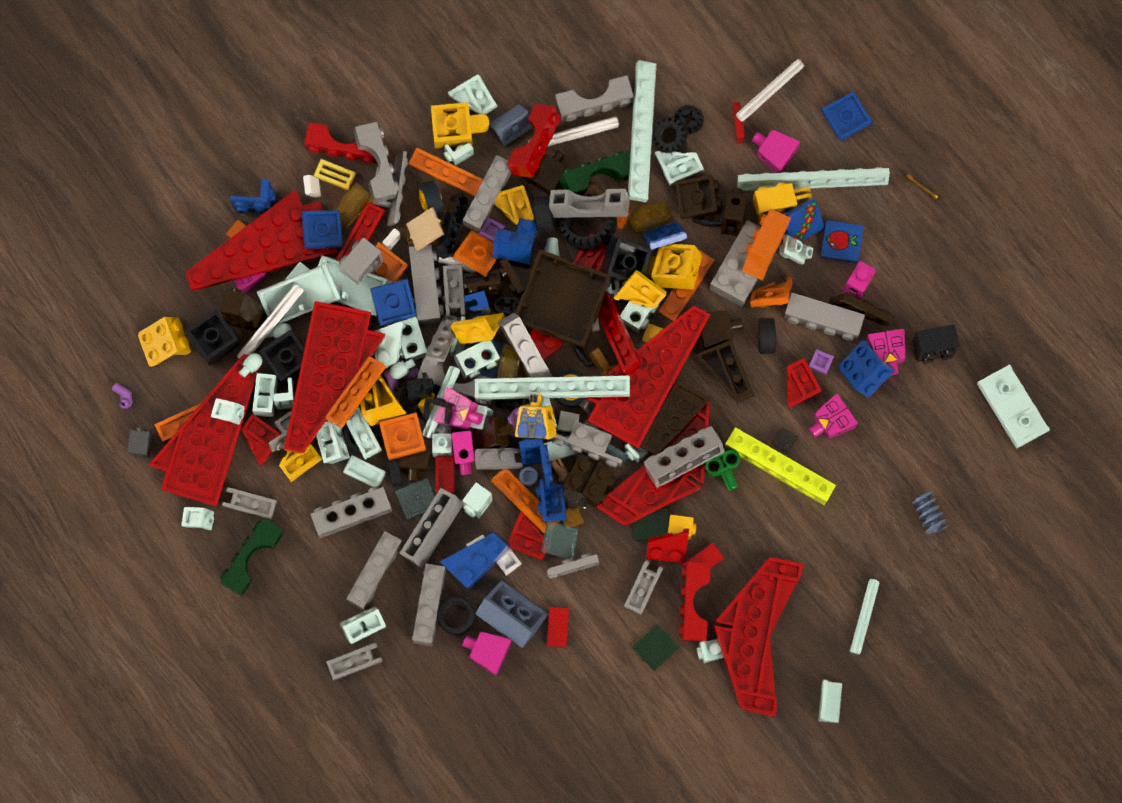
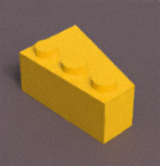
M381 375L360 403L362 416L370 426L406 414Z

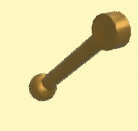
M910 174L905 176L908 181L913 182L930 194L934 200L939 198L938 193H934Z

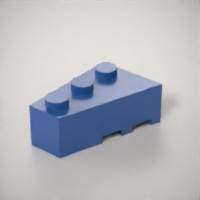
M492 533L440 562L467 589H472L507 552L511 545L498 533Z

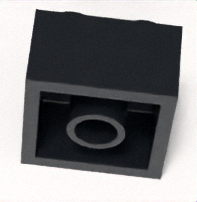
M610 238L600 272L609 274L612 279L625 283L636 270L644 275L652 250L621 238Z
M217 309L185 330L209 366L241 345Z
M955 324L917 331L912 340L917 362L923 361V364L931 363L937 358L942 360L951 359L960 347Z
M289 330L261 349L260 354L272 372L277 376L282 386L288 384V378L293 380L299 376L305 348L293 331Z

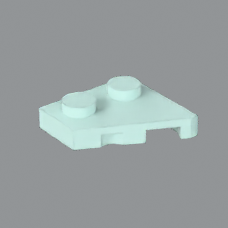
M479 74L448 92L449 96L460 103L468 102L469 109L477 114H487L498 107Z
M403 321L375 330V332L385 333V339L374 354L376 360L384 363L386 368L399 362V350L403 341L401 340L402 330L405 328V322Z

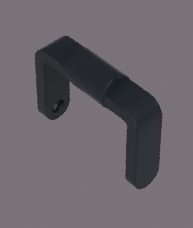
M722 205L720 221L693 217L692 220L694 223L701 224V226L719 227L723 222L725 206Z
M574 346L576 355L580 361H583L586 367L595 364L593 361L588 362L584 351Z
M437 397L425 399L423 419H429L431 403L442 407L446 406L444 423L449 425L453 408L452 403Z

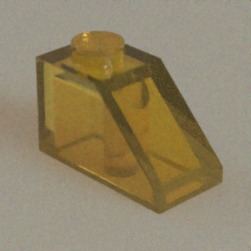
M358 183L344 195L336 210H340L341 223L346 228L359 216L367 203L372 202L371 194Z
M659 202L642 205L627 218L635 233L653 229L671 220L673 216L666 203Z
M504 344L497 378H518L521 360L512 345Z

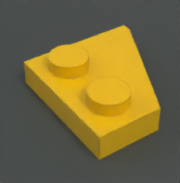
M524 185L501 191L498 194L494 205L516 227L520 218L535 221Z
M636 270L617 291L614 299L618 301L620 299L629 300L632 304H642L646 307L655 308L666 296L667 292Z
M310 444L304 454L287 451L279 467L292 482L320 462L322 458Z

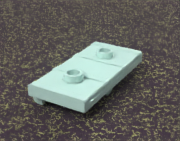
M322 256L318 266L327 263L341 294V299L336 302L354 309L370 311L371 315L377 317L370 288L389 284L392 281L368 273L360 284L357 285L340 272L339 261Z
M327 263L257 291L267 316H269L294 284L299 285L303 289L302 294L277 324L312 311L315 301L330 304L341 299V294Z
M1011 365L1002 368L977 383L1016 449L1050 431Z

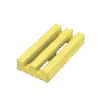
M323 159L320 160L314 173V177L319 178V180L349 191L353 178L356 176V172ZM324 165L326 167L349 175V178L322 168V166ZM322 172L324 174H327L329 176H332L347 183L344 184L342 182H339L337 180H334L319 173Z

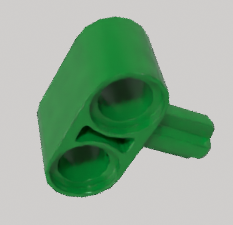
M728 450L707 461L705 464L706 475L712 478L722 476L727 490H735L738 488V484L732 471L740 463L739 453L735 450ZM733 456L736 459V463L729 464L726 458ZM711 463H715L719 469L711 471L708 466Z

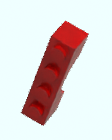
M534 105L528 118L535 130L534 136L526 145L514 149L507 162V166L514 176L534 177L541 159L546 153L548 144L553 138L554 131L560 123L561 117L554 106Z
M309 122L304 141L305 148L309 152L315 154L323 152L330 157L343 156L350 161L362 160L369 165L377 163L372 154L367 151L358 150L356 142L351 144L339 143L329 134L328 126Z
M687 562V566H683L682 578H686V583L681 588V597H685L684 605L680 607V617H684L683 625H679V636H683L682 641H707L708 621L699 617L695 612L693 598L698 589L710 583L711 563Z

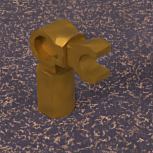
M600 347L589 353L598 370L601 369V376L606 375L617 366L615 364L609 366V361Z

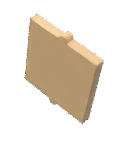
M433 207L407 223L410 239L413 240L417 251L444 235L440 225L441 220L438 219Z

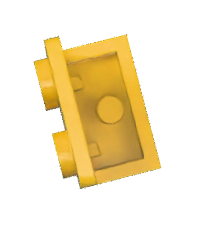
M498 313L476 316L470 320L453 322L450 327L460 344L488 342L494 338L500 327L498 322L504 319L505 315Z
M163 317L138 333V338L149 366L154 367L173 355H187L191 352L189 341L185 336L179 317Z

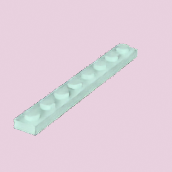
M638 60L635 73L628 196L630 200L646 202L649 191L656 63Z
M880 167L875 169L858 168L856 170L839 169L836 171L820 170L815 172L738 175L737 188L742 189L743 192L757 191L760 187H776V184L782 182L792 183L793 189L807 186L809 188L888 185L890 174L889 168Z
M591 376L475 379V399H529L530 394H542V398L630 397V377Z

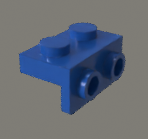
M540 480V487H536L537 499L541 498V503H538V514H542L543 522L566 520L562 484L550 485V488H546L544 481Z

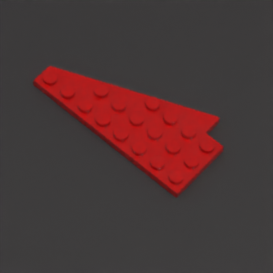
M297 190L292 191L186 272V278L191 292L294 266L299 262L305 263L321 259L322 256L336 255L338 252L336 248L304 249L301 213L302 211H323L321 202L317 201L302 205Z
M314 302L284 451L304 454L327 421L325 417L368 357L373 356L385 339V333L368 330L372 314L370 311Z
M696 306L691 307L636 350L642 363L634 370L626 374L623 372L620 364H618L604 375L629 376L630 397H582L596 405L587 422L639 449L711 314Z
M243 354L151 461L149 467L166 471L161 487L162 491L217 507L254 389L257 373L260 369L259 367L255 372H249L245 378L239 374L244 367L242 365L244 360L249 355ZM216 398L244 406V416L239 425L211 417Z

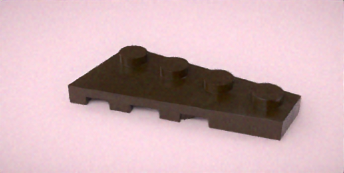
M677 380L642 441L640 448L653 455L661 453L711 398Z

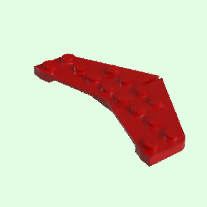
M710 402L701 409L662 452L667 447L680 443L684 438L695 435L701 429L708 428ZM705 463L659 488H656L643 465L617 488L608 493L603 503H599L596 509L617 523L628 526L700 490L701 487L687 477L689 476L701 485H704Z
M774 557L766 560L714 622L732 626L731 629L715 625L713 627L738 705L744 711L771 717L776 716L777 699L775 696L770 637L802 574L804 565L802 563Z

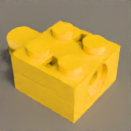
M468 102L431 106L435 149L444 148L446 144L449 147H458L461 144L466 145L467 143L472 145V134L484 133L489 129L488 117L485 114L470 115Z
M786 182L778 183L775 185L776 187L768 188V186L758 188L754 193L752 202L757 222L760 223L763 214L767 215L770 209L784 214L797 207V204L812 199V195L808 194L810 193V188L807 186L793 189L792 183L787 184Z
M668 244L659 247L656 257L650 256L645 274L651 275L654 282L661 288L694 290L702 255L695 245Z

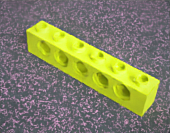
M736 427L725 444V449L737 451L742 459L824 506L836 487L835 484Z

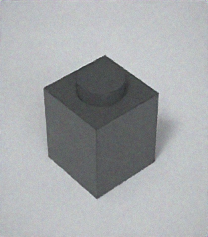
M145 428L130 430L127 453L134 457L149 458L152 441L151 433Z

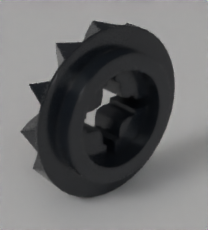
M685 105L679 108L674 115L675 119L684 123L685 128H687L686 134L698 132L704 123V116L701 110L694 105ZM692 113L694 121H690L686 126V119L684 117H688Z

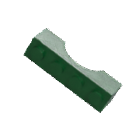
M619 151L612 157L607 158L605 156L591 164L586 162L576 169L568 168L563 171L559 182L563 190H570L575 194L585 195L589 188V179L593 176L607 175L617 183L629 180L631 151Z
M264 517L261 521L258 520L253 527V534L244 540L242 544L243 549L240 553L237 552L231 560L233 564L229 570L225 569L220 577L222 579L220 583L240 597L244 595L253 582L247 570L250 557L253 553L263 548L275 549L285 534L283 529Z

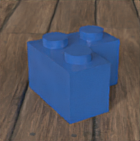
M520 218L516 232L497 229L492 257L498 259L507 258L508 261L530 265L537 236V222Z

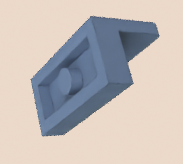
M520 104L489 123L490 128L496 132L501 144L504 146L533 128L528 120L530 116L528 111Z

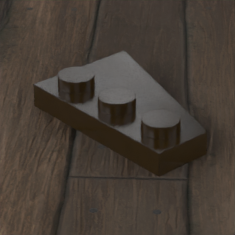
M850 292L830 298L829 304H838L845 307V309L865 315L864 319L883 326L892 324L895 318L889 315V311L882 308L877 309L873 307L871 302L861 301L856 298L855 294Z

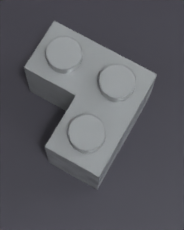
M364 237L361 241H356L351 248V253L348 256H343L339 262L340 272L357 285L360 284L368 273L374 274L384 262L381 251Z

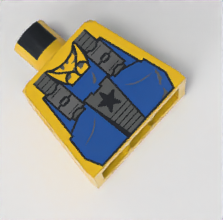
M530 394V404L522 405L519 408L515 437L541 439L556 437L557 433L552 406L542 405V394Z

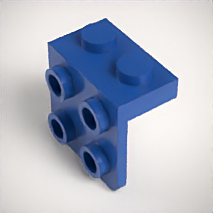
M262 180L260 198L230 196V202L233 209L238 213L254 211L256 214L262 215L272 207L273 203H276V192H274V186L271 185L269 180Z
M861 341L839 365V369L855 390L868 398L895 371L891 365L878 357L866 341Z
M527 438L519 441L522 464L542 463L545 486L550 488L549 482H552L553 479L547 444L543 445L541 438Z

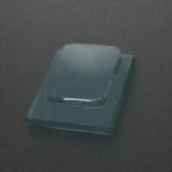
M427 478L395 491L407 520L425 513L435 498Z
M547 521L541 552L572 559L578 529Z

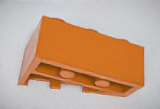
M770 209L767 215L763 214L759 223L761 228H756L752 237L754 242L753 244L749 242L745 251L748 256L742 272L763 281L766 271L773 260L772 258L791 220L790 217L773 209Z

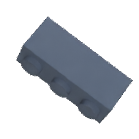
M502 580L484 598L475 613L483 621L493 626L522 648L529 642L548 616V613Z

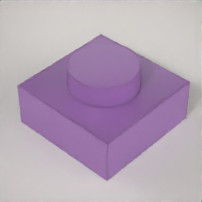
M488 218L479 234L494 243L497 229L505 230V226Z
M816 349L809 368L826 375L834 356Z

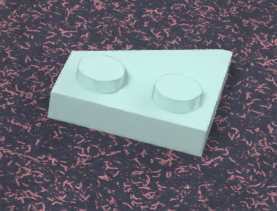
M655 152L656 159L669 186L675 184L676 181L685 180L704 172L697 153Z

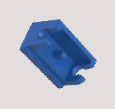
M484 291L464 296L466 311H479L477 315L471 316V319L476 316L490 315Z

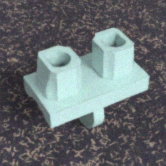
M784 235L783 244L779 246V253L784 258H789L798 264H804L805 259L812 258L813 248L803 244L798 239L796 240L789 235Z

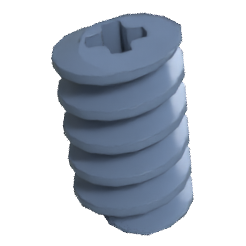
M933 491L917 497L912 503L914 507L919 506L915 512L922 513L919 516V520H926L922 524V527H929L925 531L926 534H935L949 527V525L943 526L946 518H939L943 511H936L940 505H933L936 497H929Z

